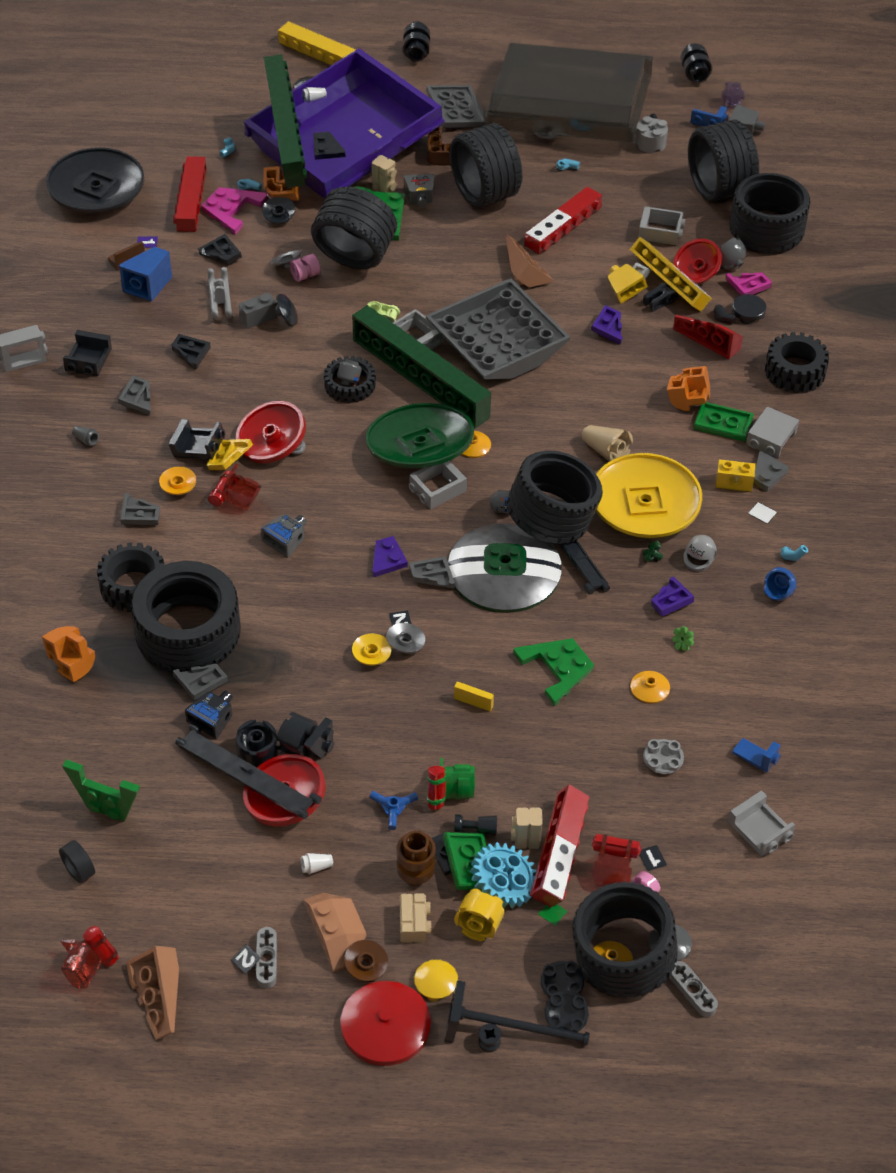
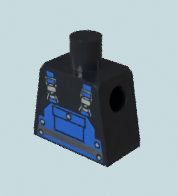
M223 691L220 696L212 692H206L185 709L186 722L196 724L202 728L203 732L217 739L232 717V707L230 704L233 699L232 695L228 691Z

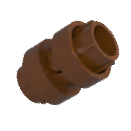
M419 830L411 831L403 835L397 843V873L402 880L411 885L425 883L434 875L436 847L429 835Z

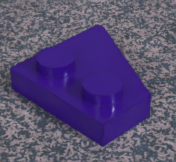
M605 305L593 323L591 331L621 344L623 339L621 336V312Z
M394 536L376 541L373 577L408 567V562Z
M673 576L669 579V584L666 587L663 586L659 594L655 595L651 600V606L661 616H664L693 603L694 596Z

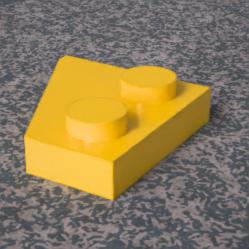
M222 440L218 452L207 464L209 470H226L252 447L251 440Z

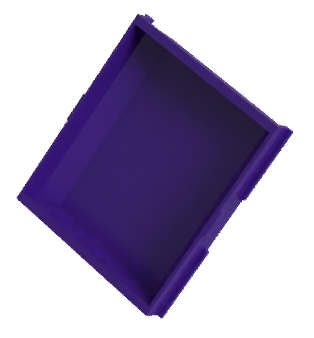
M360 48L292 90L305 160V167L303 169L306 168L307 178L304 179L305 184L321 197H326L335 188L350 186L372 171V161L378 156L383 155L387 159L392 158L445 122L442 117L441 105ZM306 87L325 88L327 97L311 103L304 102L302 90L306 89ZM272 104L244 121V135L251 137L261 151L282 166ZM372 129L375 131V133L372 134L368 130ZM330 132L344 148L346 157L315 160L313 133ZM378 133V134L381 135L382 137L379 138V137H377L375 134Z

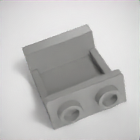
M766 407L748 432L746 445L779 458L781 450L790 436L794 437L797 433L799 420Z
M762 790L731 810L728 823L761 857L768 852H774L781 843L789 842L794 836L795 829L793 822L787 825L766 804L767 795Z

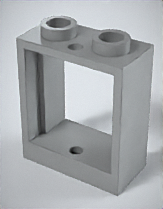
M644 206L639 237L650 242L677 246L678 239H682V229L685 226V219H682L683 212ZM655 223L675 226L676 230L648 227V224Z
M416 309L393 322V324L405 332L414 326L423 331L426 335L417 341L426 345L430 350L443 343V336L426 319V316Z
M38 325L0 334V358L5 372L46 362L45 354H48L46 344H43V341H46L44 332L39 330ZM37 341V350L10 357L8 348Z
M448 461L439 465L424 467L410 474L409 488L431 510L466 492L467 478ZM442 474L449 482L444 487L431 492L423 484Z

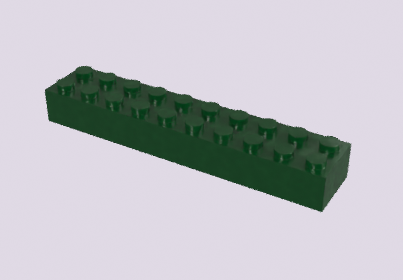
M282 54L263 57L286 188L304 186L307 172L306 168L303 169L305 167V160L287 60L283 61Z
M368 305L352 315L354 342L440 404L451 406L464 412L471 419L475 429L490 419L491 392L478 384L474 379L468 377L450 362L444 360L437 353L427 348L426 345L417 341L412 335L403 331Z

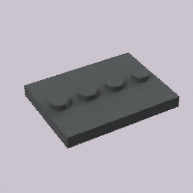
M427 85L426 92L428 97L442 106V117L445 120L441 124L442 128L482 127L487 125V120L471 85Z

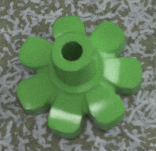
M682 626L681 629H674L673 633L676 636H673L672 640L677 642L675 648L688 651L690 649L689 646L694 644L693 632L688 631V628Z

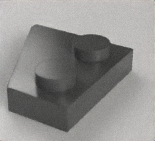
M760 451L753 484L768 492L789 472V467L765 452Z
M129 493L124 494L121 524L159 525L160 506L148 503L141 498L139 500L131 498Z
M446 556L409 563L413 582L455 588V582Z
M217 664L206 665L205 667H191V671L179 672V669L173 671V676L194 700L228 681L227 675Z

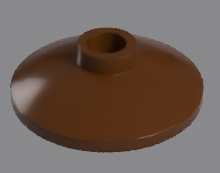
M359 940L348 947L344 956V964L346 970L353 978L363 982H371L379 979L386 972L388 956L384 948L378 943L371 940ZM365 961L369 966H363L361 962Z

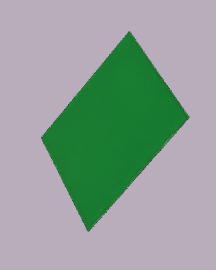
M558 904L551 908L545 905L538 915L556 925L568 911Z

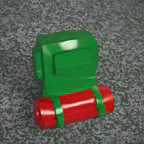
M440 758V766L429 767L427 774L428 794L426 796L428 808L432 810L443 808L445 799L474 798L475 766L455 764L454 766L443 767V758Z

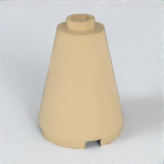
M589 425L582 431V440L609 462L630 454L631 450L628 448L629 444L633 443L632 434L627 430Z

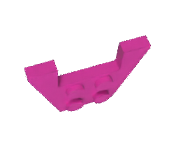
M219 187L202 204V211L214 220L220 221L223 227H228L231 233L236 235L243 227V221L232 218L246 202L262 207L269 197L268 193Z

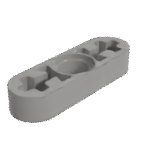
M264 927L257 933V954L260 957L267 953L273 956L272 960L268 962L260 959L256 963L257 984L264 989L273 987L277 981V934L271 927ZM265 936L270 937L269 946H265ZM264 969H268L269 971L268 980H264Z
M677 961L669 977L670 980L701 1016L712 1017L717 1010V999L686 963ZM676 970H677L678 972H682V971H683V972H684V973H683V976H682L680 973L676 975V974H675V973H676ZM695 985L699 988V992L691 993L687 987ZM704 1003H705L706 1005L711 1004V1008H709L708 1006H707V1007H703V1004H704Z

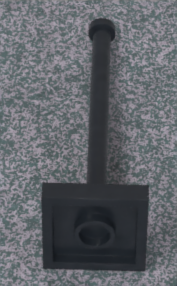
M459 980L456 982L450 1004L445 1042L453 1043L459 1020L465 1018L582 1042V1045H588L590 1032L579 1033L467 1010L465 1006H462L466 982Z

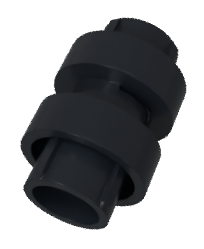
M416 21L404 29L403 53L411 61H421L428 56L430 51V30L422 22Z
M697 43L687 45L680 57L686 77L695 83H702L709 78L712 72V64L707 50L704 46Z

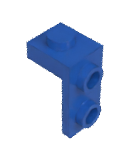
M721 106L717 115L693 109L690 122L700 126L725 122L728 120V114H726L727 107Z
M742 738L733 749V754L768 773L781 757V754H779L781 745L773 741L770 747L764 750Z

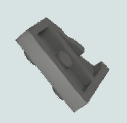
M133 375L120 395L118 404L150 415L149 381Z

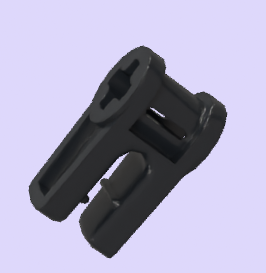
M664 282L643 296V303L645 305L650 304V309L654 312L674 303L678 298V293L670 289V285Z

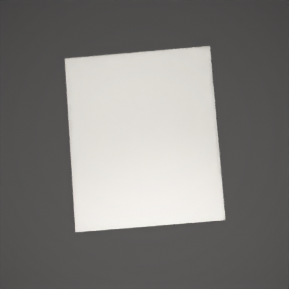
M759 502L749 512V514L766 523L777 513Z

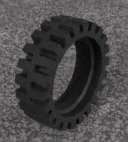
M344 356V359L339 357L337 361L335 359L332 360L331 364L329 363L324 370V388L326 393L331 398L334 397L336 401L340 399L343 403H345V400H348V403H352V400L357 403L359 399L363 401L374 392L376 386L375 369L366 359L362 361L361 357L355 359V356H351V359L348 356ZM346 359L358 362L362 368L361 374L367 380L356 387H344L336 384L333 378L337 376L340 363L345 362Z

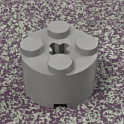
M649 116L643 117V120L636 127L635 144L638 145V149L647 153H655V150L659 149L662 151L666 147L667 122Z

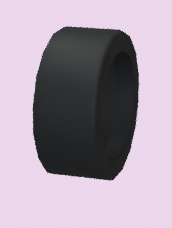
M76 840L70 841L59 849L62 862L77 882L82 883L95 874V867L89 855Z

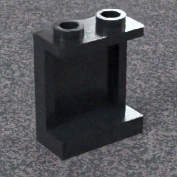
M77 330L75 333L76 343L70 355L63 357L64 368L66 371L98 376L112 349L110 335Z
M181 419L168 445L173 457L213 459L226 433L221 422H216L213 429L192 428L187 419Z

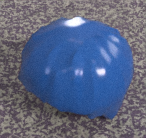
M773 568L765 576L764 593L772 600L781 601L793 595L797 588L796 578L786 568Z

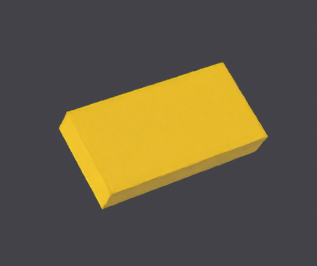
M456 682L454 686V699L491 712L494 694L460 682Z

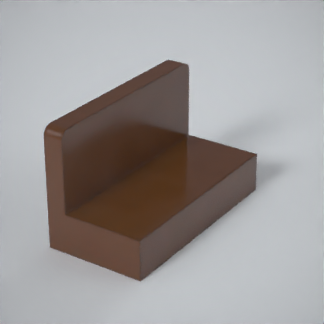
M140 241L108 257V262L117 271L120 270V264L145 252L144 243Z

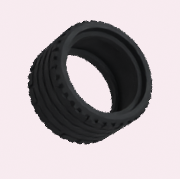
M733 119L699 127L693 131L688 143V164L694 185L700 195L706 200L715 202L734 197L737 185L741 181L752 175L759 174V156L755 141L749 129L739 120Z
M491 123L455 135L450 145V164L456 185L467 202L475 207H482L518 194L523 178L522 164L517 147L506 129L499 124Z
M760 173L745 178L735 189L730 218L731 234L736 239L738 237L745 247L761 253H780L796 247L802 241L805 234L811 201L808 191L798 181L783 174ZM758 211H771L781 215H768Z
M339 187L327 194L311 226V235L320 251L333 261L354 269H370L381 263L398 224L392 210L377 196L355 187Z
M540 451L527 456L522 462L507 497L506 504L512 520L525 533L544 542L564 544L574 542L585 534L602 499L603 490L601 481L596 473L582 460L560 451ZM543 492L556 495L566 502H561L556 499H553Z
M614 882L592 891L579 904V908L573 917L572 934L579 969L586 978V981L591 983L592 987L609 996L636 998L637 996H644L647 993L653 992L661 987L662 983L667 981V978L671 976L675 968V963H677L678 947L673 911L663 896H660L657 891H653L652 888L646 887L643 884ZM623 918L644 921L651 925L660 935L657 945L651 952L642 958L628 962L606 959L591 947V942L598 930L604 925Z

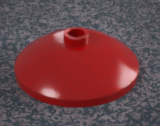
M702 238L694 239L684 244L678 250L674 257L673 265L697 285L715 276L722 263V253L713 241Z

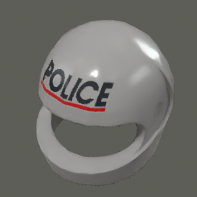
M706 535L692 537L684 552V563L688 569L701 572L710 567L717 553L713 539ZM689 554L696 559L708 561L704 565H694L688 560L687 555Z

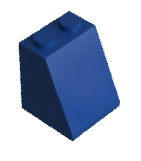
M153 247L119 265L122 291L149 301H153L172 278L170 253L157 247Z

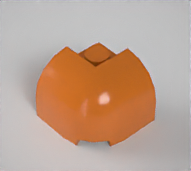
M280 166L264 168L263 183L266 192L271 198L286 197L291 201L300 199L299 186L286 188L284 174L281 172Z
M706 366L682 369V373L671 376L667 392L671 403L676 408L690 411L691 405L706 404L707 399H710V381Z
M64 626L42 636L47 657L54 660L55 664L59 667L57 672L62 676L75 682L90 671L95 661V651L87 647V641L80 635L79 628Z

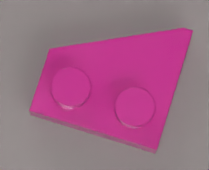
M763 272L753 274L741 273V276H732L731 273H728L725 278L740 295H753L772 286V282Z

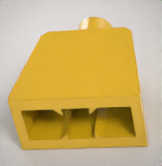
M625 264L620 268L614 265L610 268L611 274L608 275V280L620 304L648 287L644 276L630 265Z

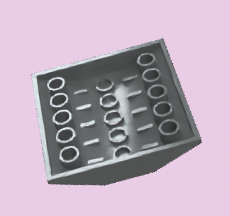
M511 278L426 315V319L483 379H511L541 366L570 340V336Z

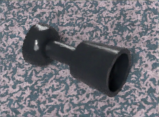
M455 814L454 833H462L463 828L477 829V832L480 834L496 836L497 815L479 816L477 821L464 820L462 815Z

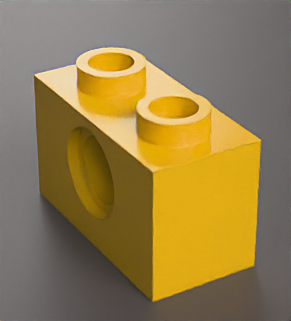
M719 459L715 488L752 492L755 464Z

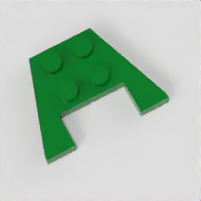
M573 638L513 649V654L522 665L541 658L557 678L559 683L545 689V695L554 706L560 703V699L563 696H567L576 684H579L594 670L593 662Z
M66 759L62 767L87 808L92 812H100L108 815L111 819H119L125 822L140 790V786L122 780L119 785L120 790L92 781L86 778L83 765Z

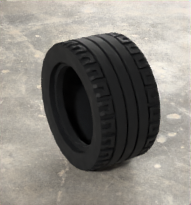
M198 561L171 562L148 573L134 590L131 600V612L136 643L143 656L157 667L171 672L179 669V672L191 671V667L219 664L235 649L241 631L238 596L232 580L221 570ZM185 604L201 605L215 613L205 624L192 629H173L164 626L158 621L167 610Z

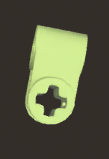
M376 301L367 304L379 314L388 318L392 323L396 321L400 314L399 308L394 305H387Z

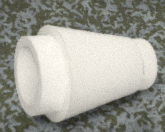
M306 87V89L302 90L304 102L311 103L327 97L325 88Z
M306 853L305 856H301L300 861L303 873L312 874L333 867L331 854Z

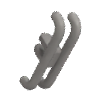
M209 268L207 275L212 318L214 320L219 318L217 304L224 303L226 318L230 319L232 318L227 268H221V279L218 278L216 280L214 270Z

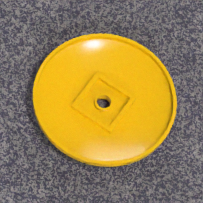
M651 453L628 454L611 460L596 474L601 481L603 490L602 499L596 512L608 525L625 534L643 538L669 536L688 527L700 512L702 490L697 478L688 468L671 458ZM647 499L650 502H643L642 500Z

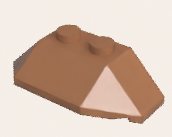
M321 893L303 899L332 971L336 972L345 969L344 956L348 947L356 941L365 940L367 936L352 899L328 893Z

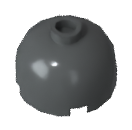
M738 237L737 239L732 238L721 246L722 263L720 268L725 270L738 269L744 264L743 260L746 256V249Z

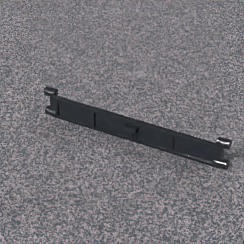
M577 540L559 544L586 581L584 589L589 595L595 592L594 589L602 588L604 592L610 590L608 582Z
M194 723L190 725L189 730L191 732L184 739L181 737L176 739L175 743L180 748L299 818L306 819L309 814L306 810L313 803L320 804L322 801V797L314 792L309 797H306L199 735L202 728Z

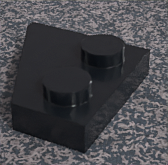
M330 132L313 133L315 160L346 157L344 148Z
M178 334L171 345L172 350L195 369L199 367L211 348L210 342Z
M325 717L303 744L309 751L322 759L334 747L333 721Z

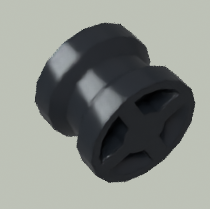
M485 1024L480 1028L478 1044L483 1051L494 1052L499 1049L501 1045V1030L497 1025Z

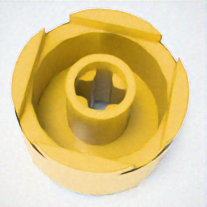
M472 889L464 897L454 917V922L456 926L459 924L462 928L461 932L471 939L477 941H484L485 938L489 937L492 939L504 917L503 901L497 896H491L478 889Z

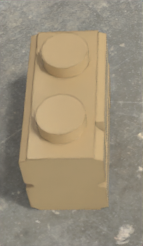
M383 155L378 156L372 161V189L380 192H392L397 186L395 182L397 173L395 161L387 159Z
M517 808L516 816H512L511 841H515L516 849H526L527 847L529 849H539L542 834V809Z
M425 894L400 895V937L402 943H425L427 941V934H431V921H427L426 915L431 914L430 902H426Z

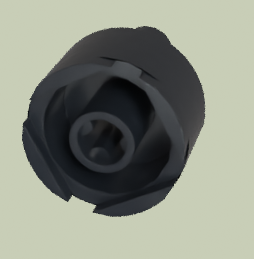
M291 712L289 715L292 717L289 720L285 719L279 729L276 741H279L280 744L279 746L276 745V748L287 754L310 757L312 752L304 747L303 744L316 730L318 723L296 712Z
M249 720L243 723L238 728L236 735L238 757L256 768L265 761L277 757L278 749L276 745L278 743L274 726L264 720L263 722Z

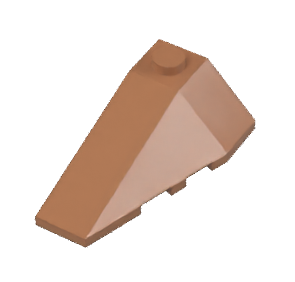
M509 235L506 236L511 271L515 276V281L520 285L525 284L528 287L551 283L553 281L551 276L545 269L540 268L539 263L529 255L526 249Z
M154 946L126 961L132 989L137 990L139 995L138 1002L140 1006H144L147 1012L146 1019L156 1040H160L174 1033L179 965L175 948Z

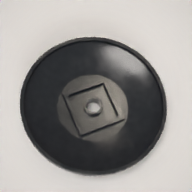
M102 147L86 148L67 154L54 163L47 174L46 184L52 199L65 208L88 213L104 212L119 208L133 200L140 193L144 185V172L140 163L123 151Z

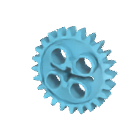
M497 842L494 847L488 844L486 848L483 847L476 854L471 863L473 868L470 872L474 874L472 880L478 881L475 888H481V892L499 897L503 901V908L508 903L513 908L516 904L520 907L523 902L527 903L532 898L530 893L537 870L531 869L534 863L527 862L528 855L521 856L522 850L515 852V846L508 849L506 843L500 847Z

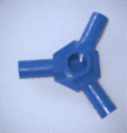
M372 791L369 798L382 804L383 810L389 816L388 829L395 830L397 827V816L404 810L405 805L418 800V795L414 792L402 798L396 796L384 797Z

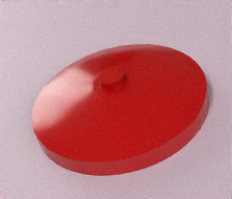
M267 402L251 410L242 419L236 432V439L251 440L252 447L243 454L248 460L255 463L275 462L288 456L299 446L305 435L306 421L299 408L290 402Z
M297 754L280 755L265 761L257 767L306 797H309L312 792L321 796L322 800L325 796L326 781L323 772L315 761L306 756ZM244 785V803L249 814L256 821L269 826H287L303 820L301 817L299 818ZM313 803L306 810L309 813L308 816L311 815L319 807L320 804Z
M378 981L361 987L347 1000L341 1014V1033L348 1049L359 1059L373 1065L392 1066L410 1060L422 1050L430 1034L431 1017L426 1002L414 989L399 982Z

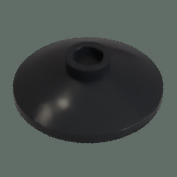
M273 197L265 202L262 210L263 216L267 221L274 224L286 223L295 214L294 203L286 197Z

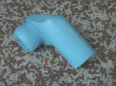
M230 137L224 140L225 148L219 152L222 158L235 151V143Z
M566 158L558 160L556 164L559 170L568 168L578 170L580 162Z
M240 179L237 183L241 190L254 189L261 191L262 189L261 183L251 179Z
M801 545L795 551H792L787 546L781 549V557L784 560L798 561L808 553V548L805 545Z

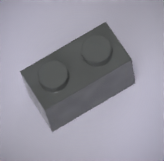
M269 292L238 304L240 320L247 329L278 318L275 311L277 302Z

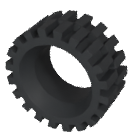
M791 332L790 336L786 333L782 334L781 338L777 336L774 341H771L766 358L765 372L766 377L770 378L769 382L771 384L777 383L776 387L778 389L784 387V391L794 390V393L797 394L799 390H802L803 393H808V389L814 391L816 386L820 387L825 380L829 362V351L826 350L825 344L821 345V340H813L814 336L812 335L806 337L804 336L805 333L796 335L795 332ZM797 357L810 362V364L794 365L784 358Z
M132 542L127 543V547H123L120 544L117 545V550L114 551L113 548L108 550V555L104 554L101 557L102 562H98L97 569L99 588L105 602L108 601L109 606L112 608L116 605L119 611L127 608V612H131V600L136 586H122L116 584V581L122 575L130 572H140L147 575L156 568L165 565L162 555L159 556V552L156 549L152 551V546L147 545L143 548L142 543H137V546H133Z

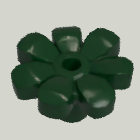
M659 541L650 543L648 549L644 550L643 560L645 562H651L653 558L660 561L663 558V554L659 552L661 548Z

